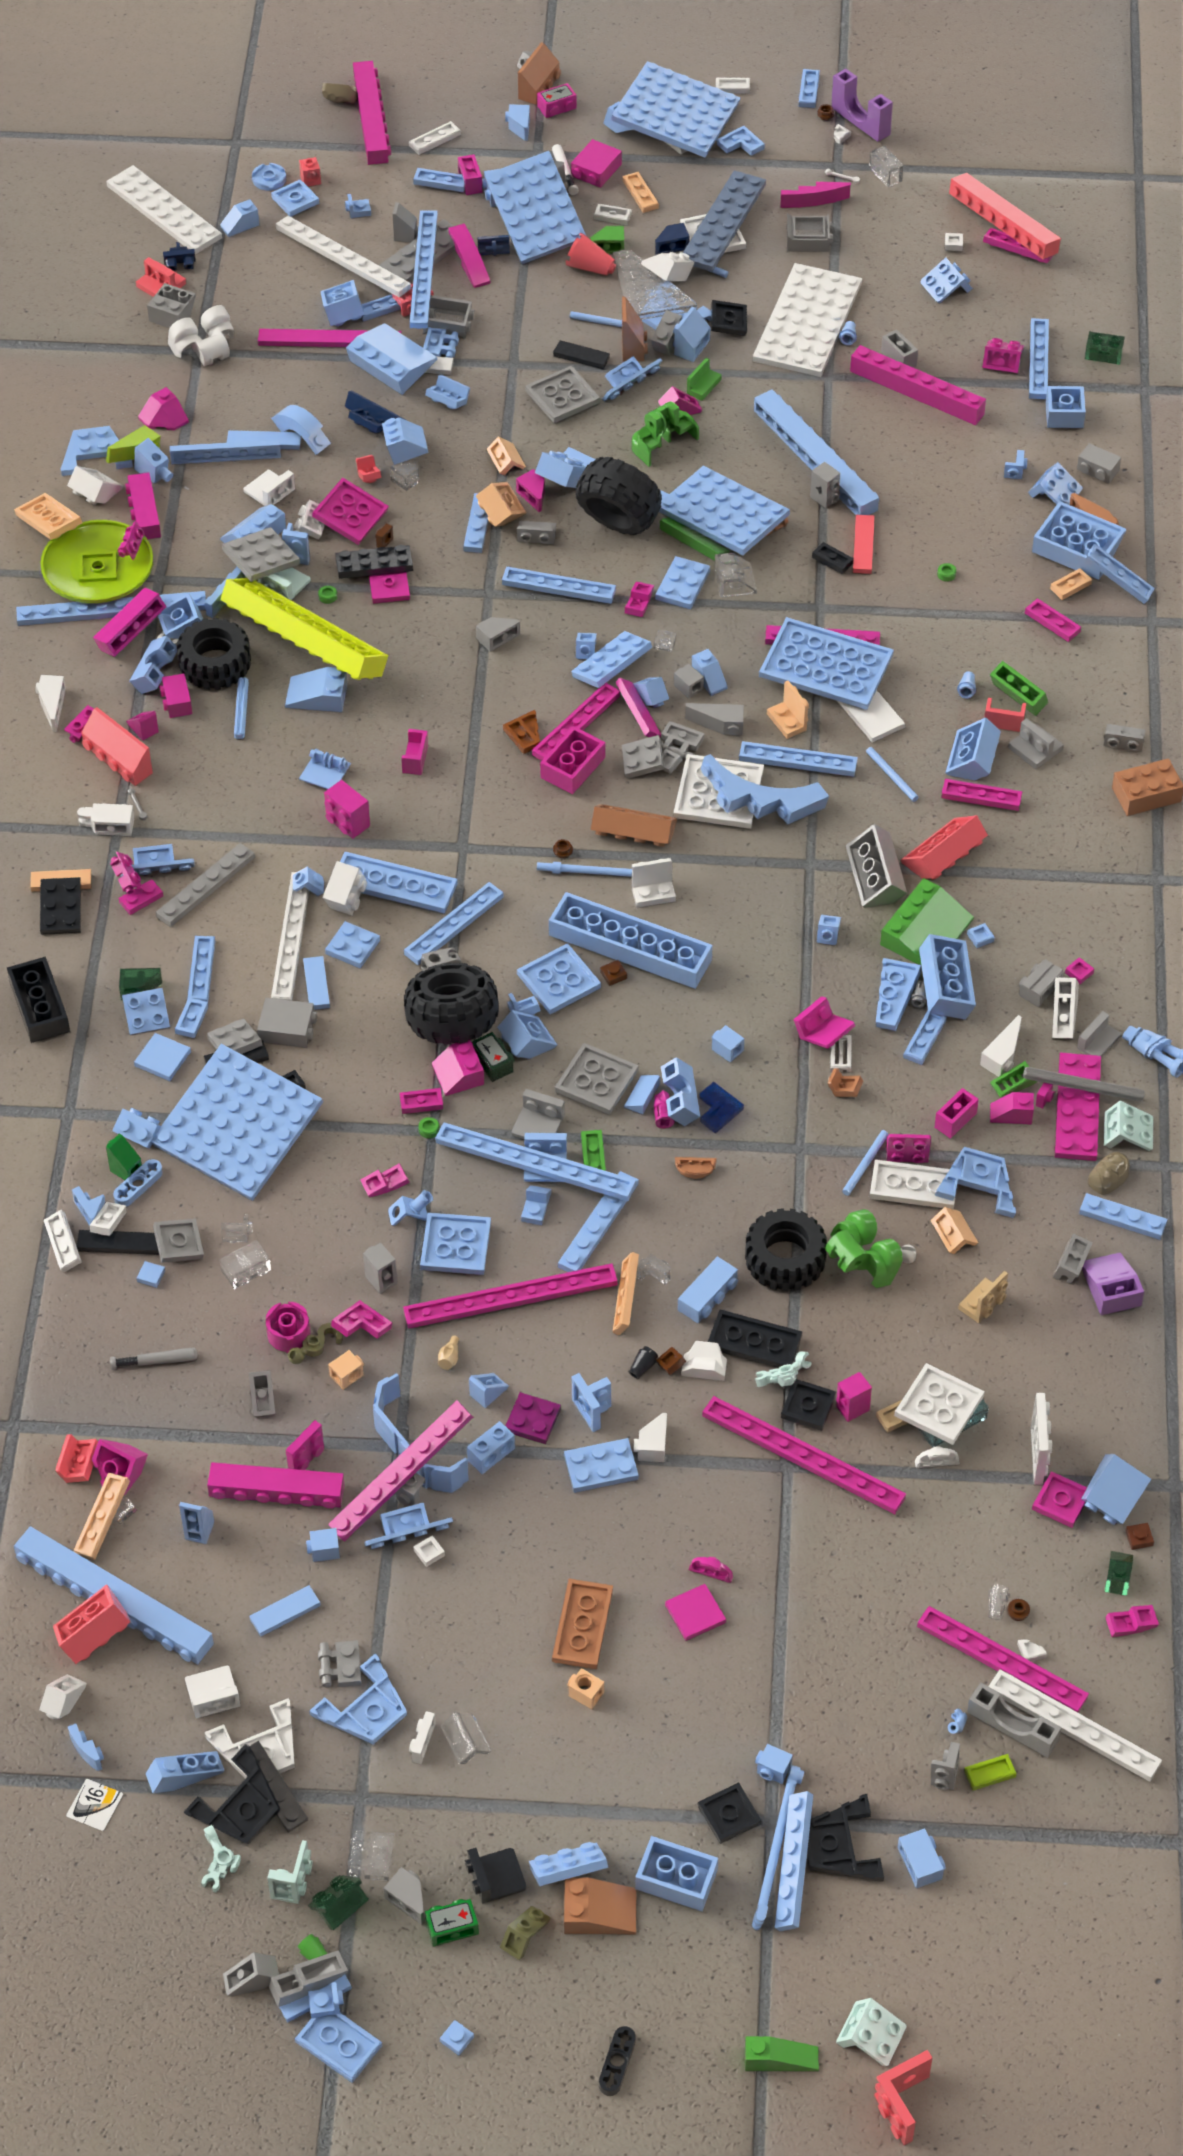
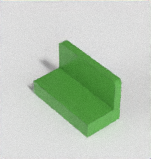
M705 358L687 378V394L701 401L722 380V374L710 369V359Z

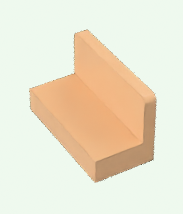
M499 436L487 448L499 473L504 476L513 466L521 469L526 467L514 444Z
M944 1207L931 1219L949 1253L955 1254L966 1243L974 1246L978 1244L977 1239L960 1211Z

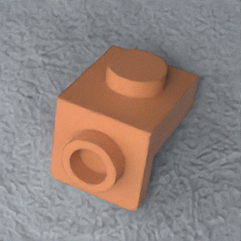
M838 1068L833 1069L828 1079V1086L835 1097H857L863 1084L861 1076H842Z

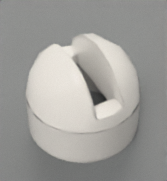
M912 1245L902 1246V1262H914L916 1259V1249Z

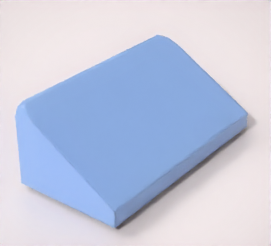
M641 1075L624 1108L644 1114L660 1085V1076Z

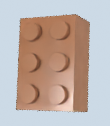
M1169 758L1114 772L1112 789L1127 816L1182 802L1183 783Z

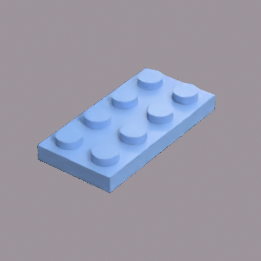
M624 631L572 670V676L600 688L652 648L651 641Z

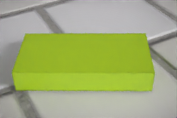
M1008 1754L964 1768L973 1791L1015 1778L1017 1775Z

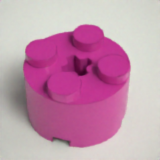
M288 1302V1304L282 1305L278 1303L270 1308L266 1315V1330L269 1343L275 1349L286 1353L295 1347L302 1348L303 1340L310 1335L309 1317L302 1305L296 1302Z

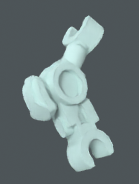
M799 1352L796 1356V1361L792 1365H783L778 1369L769 1370V1372H757V1378H755L757 1387H762L769 1383H779L781 1387L792 1385L800 1368L807 1369L812 1365L811 1362L805 1361L809 1353Z
M211 1825L203 1830L207 1841L214 1849V1860L208 1869L209 1874L205 1875L202 1879V1887L205 1888L209 1881H213L215 1884L212 1890L216 1893L220 1888V1877L225 1878L229 1867L230 1872L235 1873L240 1865L241 1856L234 1855L230 1849L222 1846L215 1829Z

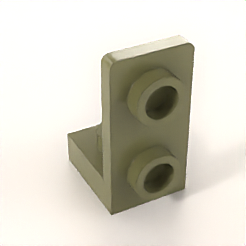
M530 1906L508 1925L500 1948L520 1960L525 1955L531 1937L549 1923L550 1917L540 1909Z

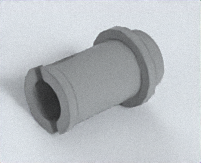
M917 982L915 985L914 994L911 996V1002L914 1007L921 1008L927 1002L924 982H922L921 988L920 982Z

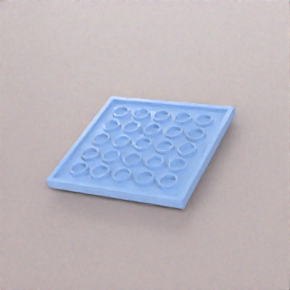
M647 61L613 112L610 121L699 156L706 157L737 108L740 97Z
M220 1044L161 1125L151 1142L155 1147L253 1201L323 1104V1100L231 1048Z

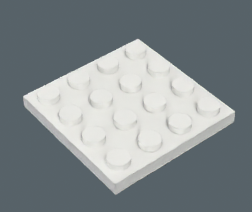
M687 754L673 817L751 829L754 814L748 810L747 805L727 813L723 807L719 806L716 800L718 791L714 789L713 784L701 771L705 756ZM715 758L731 773L746 781L761 785L764 771L763 764Z

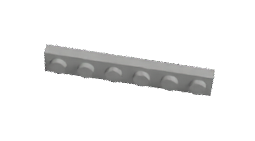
M239 843L156 911V917L169 927H172L255 858V853L242 843Z

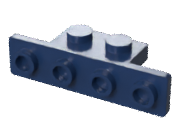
M352 390L348 391L345 407L351 410L349 411L348 418L353 420L355 424L368 428L370 432L379 433L383 431L382 423H385L388 419L402 418Z

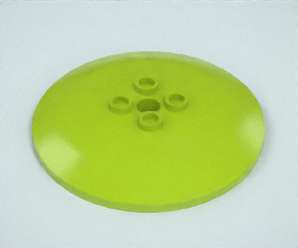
M112 520L85 521L75 529L69 530L61 534L59 538L52 539L47 543L41 556V572L47 585L55 593L66 599L81 603L110 602L131 594L147 580L153 567L152 547L144 536L134 560L129 555L120 557L117 550L121 542H124L122 539L126 528L130 525Z

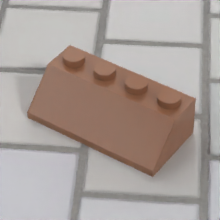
M599 804L594 807L591 830L596 831L595 834L607 836V833L615 834V838L618 839L632 837L635 842L645 843L648 840L653 841V845L664 847L665 844L671 843L677 818Z

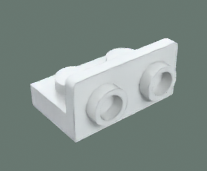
M309 499L306 505L301 506L298 513L300 518L297 519L294 528L298 532L308 533L309 536L319 540L325 524L312 517L313 511L319 504Z

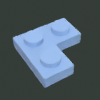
M745 126L717 139V145L726 153L741 147L752 156L765 149V144Z

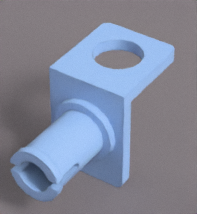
M424 1190L415 1199L405 1196L400 1197L388 1209L391 1225L395 1226L406 1215L426 1221V1206L433 1201L432 1194ZM399 1207V1215L395 1218V1210Z

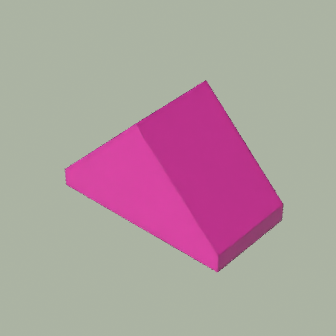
M155 711L142 712L126 721L142 741L159 732Z

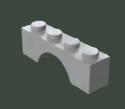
M981 1682L969 1699L967 1713L1047 1758L1060 1739L1062 1727L1042 1716L1030 1718L1018 1713L1004 1701L1001 1693Z

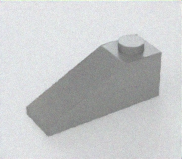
M686 703L685 719L723 735H743L744 705Z

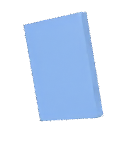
M342 2013L311 2018L295 2038L297 2044L351 2083L354 2082L382 2047L381 2041Z

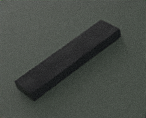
M79 1230L78 1252L159 1255L155 1233L113 1231L110 1236L93 1233L90 1230Z

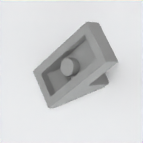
M271 1370L249 1372L253 1416L275 1414Z

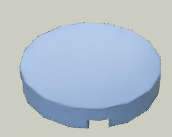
M269 163L266 166L261 164L253 170L252 182L257 188L272 191L279 189L286 182L285 169L275 163Z

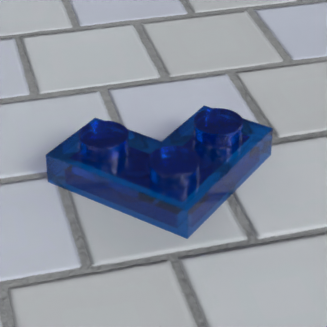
M714 1081L699 1093V1098L711 1107L700 1117V1122L715 1134L744 1110L743 1103Z

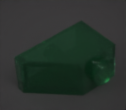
M161 968L120 969L119 991L121 1000H123L122 995L152 990L160 986L163 982Z
M1111 1551L1104 1592L1127 1596L1133 1555Z

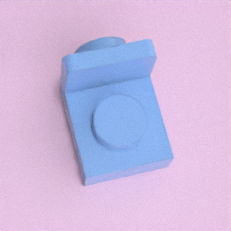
M347 194L348 201H345L346 212L349 211L351 218L371 216L369 199L352 201L351 194Z
M597 633L577 634V659H588L595 653Z
M821 915L818 924L817 943L837 944L841 917Z
M336 1982L331 1983L332 1988L308 1991L311 2018L340 2014L339 2005L344 2004L342 1989L337 1990Z

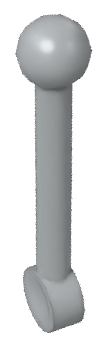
M128 789V794L132 796L140 813V820H146L147 813L143 812L135 796V789Z

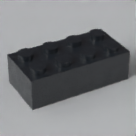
M46 956L7 967L9 983L30 1042L34 1043L70 1032L68 1016Z

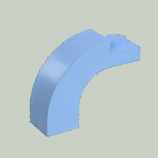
M289 405L271 418L281 432L290 429L300 434L315 455L331 444L320 429L323 425L310 412L300 406Z

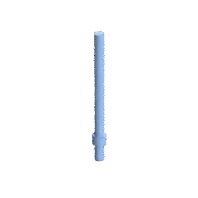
M554 861L553 863L537 862V870L552 871L555 874L569 872L632 877V869L569 865Z

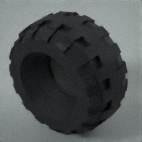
M599 457L590 462L576 485L575 495L580 507L598 523L622 534L637 535L643 533L645 529L650 528L661 508L662 494L657 484L647 474L637 469V467L625 463L623 460L613 459V457Z
M443 963V965L428 967L427 970L417 973L415 978L409 981L405 989L404 1009L407 1024L411 1026L412 1031L423 1040L427 1039L428 1042L435 1044L452 1045V1043H465L471 1039L475 1040L481 1037L483 1033H487L495 1023L496 1017H498L499 1001L497 986L485 970L482 971L480 967L475 965Z

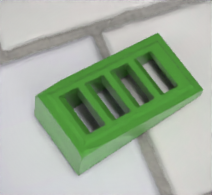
M1026 1061L990 1082L1000 1098L1037 1083V1081L1022 1078L1021 1075L1024 1073L1025 1067H1029ZM1017 1077L1019 1082L1016 1083L1014 1078ZM1010 1080L1013 1085L1009 1086L1006 1081ZM1002 1083L1006 1089L1002 1091L999 1084Z

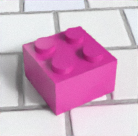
M340 780L324 792L326 819L331 824H335L343 834H347L354 839L370 827L368 800L347 783Z

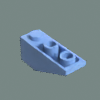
M212 1751L155 1758L146 1772V1777L152 1793L175 1791L222 1774L225 1770L218 1752Z

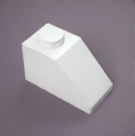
M667 1413L660 1414L639 1430V1439H634V1452H638V1461L664 1462Z
M68 1674L51 1682L46 1686L39 1710L45 1712L52 1719L64 1717L70 1713L87 1683Z

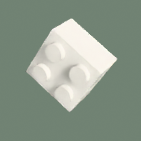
M336 861L323 895V899L330 909L353 915L354 910L356 911L359 907L360 894L365 891L367 886L365 876L359 868Z

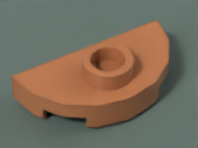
M675 1157V1165L680 1174L693 1179L704 1178L710 1175L717 1163V1158Z

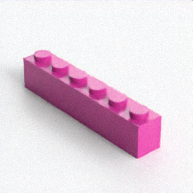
M211 1462L207 1483L209 1497L216 1499L232 1498L238 1501L255 1500L261 1503L279 1502L284 1505L291 1503L307 1507L312 1505L323 1506L325 1508H341L345 1485L343 1473Z

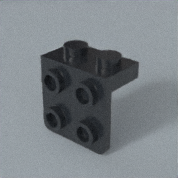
M477 1848L467 1850L468 1859L465 1860V1866L468 1874L472 1873L473 1890L475 1895L479 1894L482 1904L526 1890V1882L513 1848H507L479 1857Z

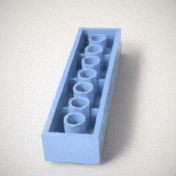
M565 892L549 919V936L694 989L698 986L712 961L713 945L568 892Z

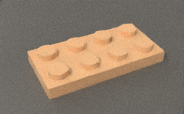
M46 493L14 509L17 517L50 540L57 539L61 534L73 530L82 524L80 516Z

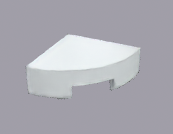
M837 124L834 130V139L838 144H841L851 136V131Z
M1018 1640L1017 1645L1022 1657L1033 1662L1047 1658V1653L1042 1646L1029 1642L1030 1640Z

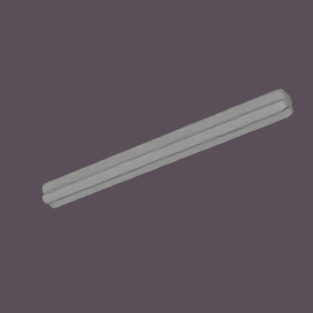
M1025 1067L1023 1073L1025 1079L1140 1102L1145 1097L1143 1089L1032 1067Z

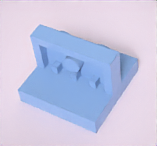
M580 1373L571 1376L572 1401L592 1432L601 1429L600 1413L605 1412L611 1407V1382L605 1377L587 1386Z

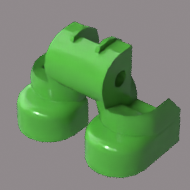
M669 401L645 415V426L632 436V451L650 467L651 451L657 447H662L661 437L669 443L671 442V432L676 431L681 435L687 431L698 440L699 426L692 416L685 411L679 410L675 403Z
M866 1209L851 1212L845 1221L838 1222L830 1234L832 1238L828 1241L825 1250L830 1258L840 1257L838 1267L844 1273L856 1269L868 1270L874 1277L871 1284L875 1288L891 1285L903 1261V1254L899 1244L893 1239H885L875 1242L870 1250H864L862 1246L871 1244L876 1236V1219Z

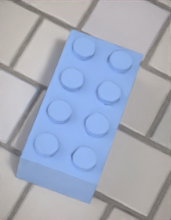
M929 934L919 948L928 1012L966 1020L976 1006L966 941Z

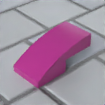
M636 581L631 590L630 599L625 606V614L643 617L651 599L654 585Z
M400 1163L382 1173L377 1170L360 1179L369 1197L388 1193L410 1183Z
M1153 1605L1132 1606L1129 1611L1108 1613L1105 1617L1112 1637L1140 1633L1156 1628L1159 1625Z

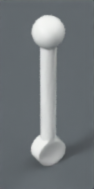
M830 169L825 171L827 176H837L851 180L855 184H858L860 181L859 177L846 176L832 172Z

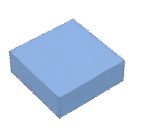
M985 923L967 930V935L976 948L990 944L995 940L994 935Z
M145 1261L137 1276V1282L157 1288L164 1275L165 1267Z

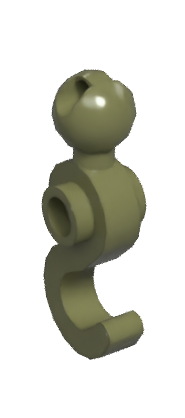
M331 1323L323 1324L319 1327L317 1335H308L303 1340L302 1348H292L288 1352V1359L293 1364H300L304 1360L305 1355L311 1357L319 1356L324 1350V1335L328 1333L334 1334L336 1336V1344H341L343 1334L334 1329Z

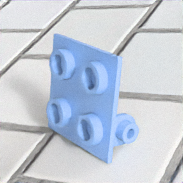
M312 749L309 754L312 758L299 777V780L329 789L343 778L351 763L346 761L344 757L340 758L334 754L329 755L328 752L324 754L319 749Z
M162 988L122 995L130 1035L170 1027Z

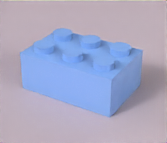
M651 1836L636 1874L635 1889L703 1912L718 1871L719 1858Z

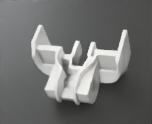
M222 305L209 308L201 317V325L205 332L208 333V338L202 340L198 336L197 326L191 318H182L170 327L168 345L176 357L181 358L183 350L192 348L205 367L213 364V359L215 358L224 360L230 356L229 345L224 334L228 333L229 337L233 338L234 329L230 323V316Z

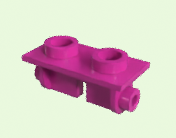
M136 520L132 526L126 528L122 539L124 542H121L117 550L120 557L129 555L132 560L136 557L145 534Z
M87 705L64 729V731L70 734L69 739L73 743L79 742L82 737L81 732L94 710L91 706Z
M116 852L117 856L111 858L110 865L116 876L123 874L118 879L123 891L130 894L134 891V887L143 889L140 883L141 878L132 867V859L127 854Z

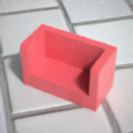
M988 698L985 718L991 721L998 729L1020 732L1021 722L1025 719L1027 703H1022L1021 712L991 708L992 698Z

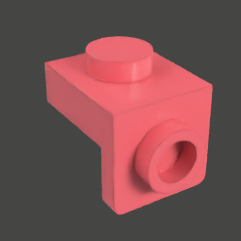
M373 455L356 459L358 476L363 482L372 483L376 479L381 478V472L375 465Z

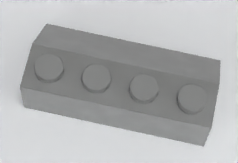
M874 824L846 845L863 907L893 904L907 894L890 832Z

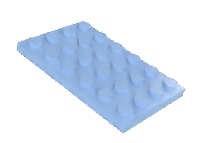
M550 151L484 175L521 264L570 247L576 238H581L580 233L585 234Z
M702 466L661 501L659 511L741 555L748 552L790 515V509L705 466Z
M786 617L759 671V677L781 684L789 681L797 689L867 710L891 661L894 650Z

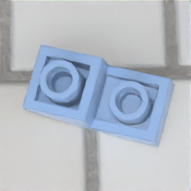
M77 1724L68 1726L71 1741L80 1756L95 1770H102L100 1761L104 1760L100 1746L95 1748L93 1740L87 1741L84 1731H79Z

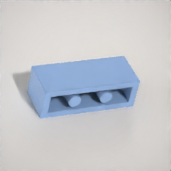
M717 1256L678 1298V1311L696 1323H699L703 1318H707L712 1308L723 1301L725 1294L736 1287L738 1283V1269Z

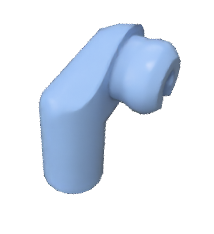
M956 1709L951 1714V1718L955 1722H951L948 1725V1731L952 1734L961 1733L968 1718L965 1712L963 1713L961 1709Z

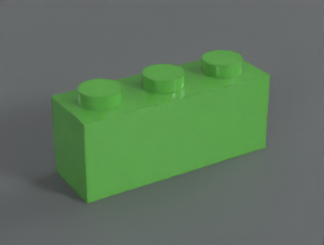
M1004 661L990 674L993 685L1021 706L1022 703H1027L1026 709L1036 716L1047 705L1046 693Z

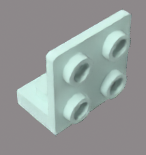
M292 567L258 579V582L290 600L311 581L309 576Z
M1122 1101L1117 1102L1105 1111L1104 1146L1111 1149L1124 1139L1145 1150H1152V1115Z
M302 1840L293 1874L284 1869L269 1870L267 1879L271 1899L298 1904L300 1896L305 1895L307 1887L305 1877L306 1874L310 1875L313 1861L310 1860L311 1850H308L307 1841Z
M868 1998L855 2002L836 2043L842 2048L856 2045L882 2066H888L907 2026L875 2000Z

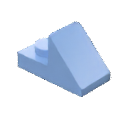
M532 1185L526 1189V1202L521 1215V1222L542 1225L552 1189Z
M80 1186L72 1189L73 1199L90 1226L106 1203L105 1196L102 1194L94 1199H90L88 1193H83Z

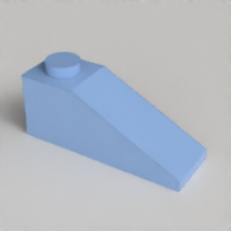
M180 1502L179 1508L185 1540L207 1544L214 1524L213 1510L204 1506Z

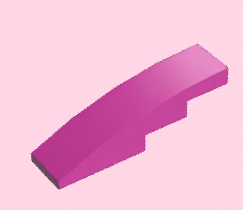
M816 181V186H798V190H781L780 208L818 206L850 198L851 182Z
M465 223L448 228V233L455 244V250L461 259V266L473 287L477 288L490 284L482 258Z

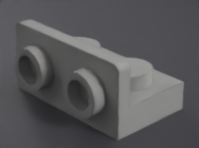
M519 521L517 542L554 544L556 523Z
M1107 724L1103 746L1142 752L1146 730Z
M951 1742L949 1750L944 1751L942 1761L932 1760L931 1785L941 1790H954L959 1769L960 1743Z

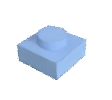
M454 2020L440 2037V2042L457 2055H460L474 2038V2033Z

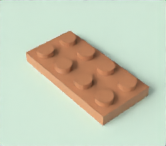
M575 1579L568 1580L552 1662L597 1669L613 1594V1585Z

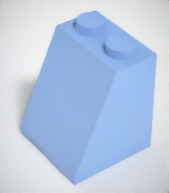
M1105 1454L1081 1499L1086 1502L1085 1507L1095 1513L1097 1510L1104 1514L1103 1519L1112 1525L1116 1523L1123 1524L1151 1481V1478L1115 1454Z

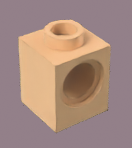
M350 1350L328 1364L330 1377L343 1390L364 1376V1363L358 1355L354 1356Z
M582 1668L577 1675L573 1674L567 1684L569 1686V1697L591 1710L604 1694V1681ZM588 1686L589 1689L583 1690L580 1687Z

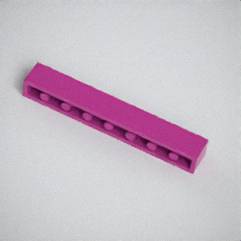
M373 61L353 62L354 81L358 93L357 100L368 165L388 163V156H391V147L387 145L389 144V135L385 134L387 133V123H383L386 120L377 67H374Z
M861 345L851 355L850 372L973 425H977L985 415L986 399Z

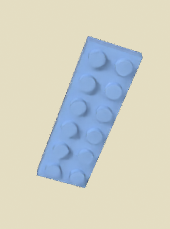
M344 852L340 861L359 868L365 876L367 886L365 891L361 893L440 913L446 912L458 884L456 878L349 852Z

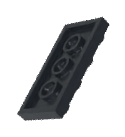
M409 545L360 549L357 551L345 550L335 553L339 579L413 571Z
M719 1309L708 1342L718 1343L722 1353L779 1368L783 1365L793 1364L802 1338V1331Z

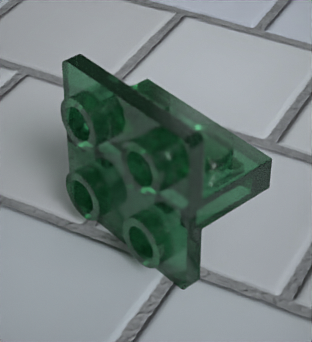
M339 1875L331 1880L330 1886L325 1891H320L313 1896V1901L308 1907L320 1914L330 1930H335L366 1903L369 1898L359 1886L362 1884L360 1878Z

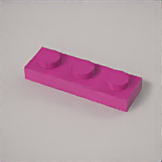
M1038 598L1025 608L1026 615L1067 642L1071 641L1081 632V626Z

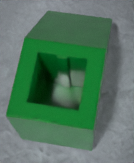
M120 1133L108 1142L106 1152L110 1172L126 1180L142 1166L141 1157Z

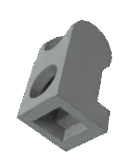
M454 948L440 949L422 954L421 969L425 971L428 967L443 965V963H462Z

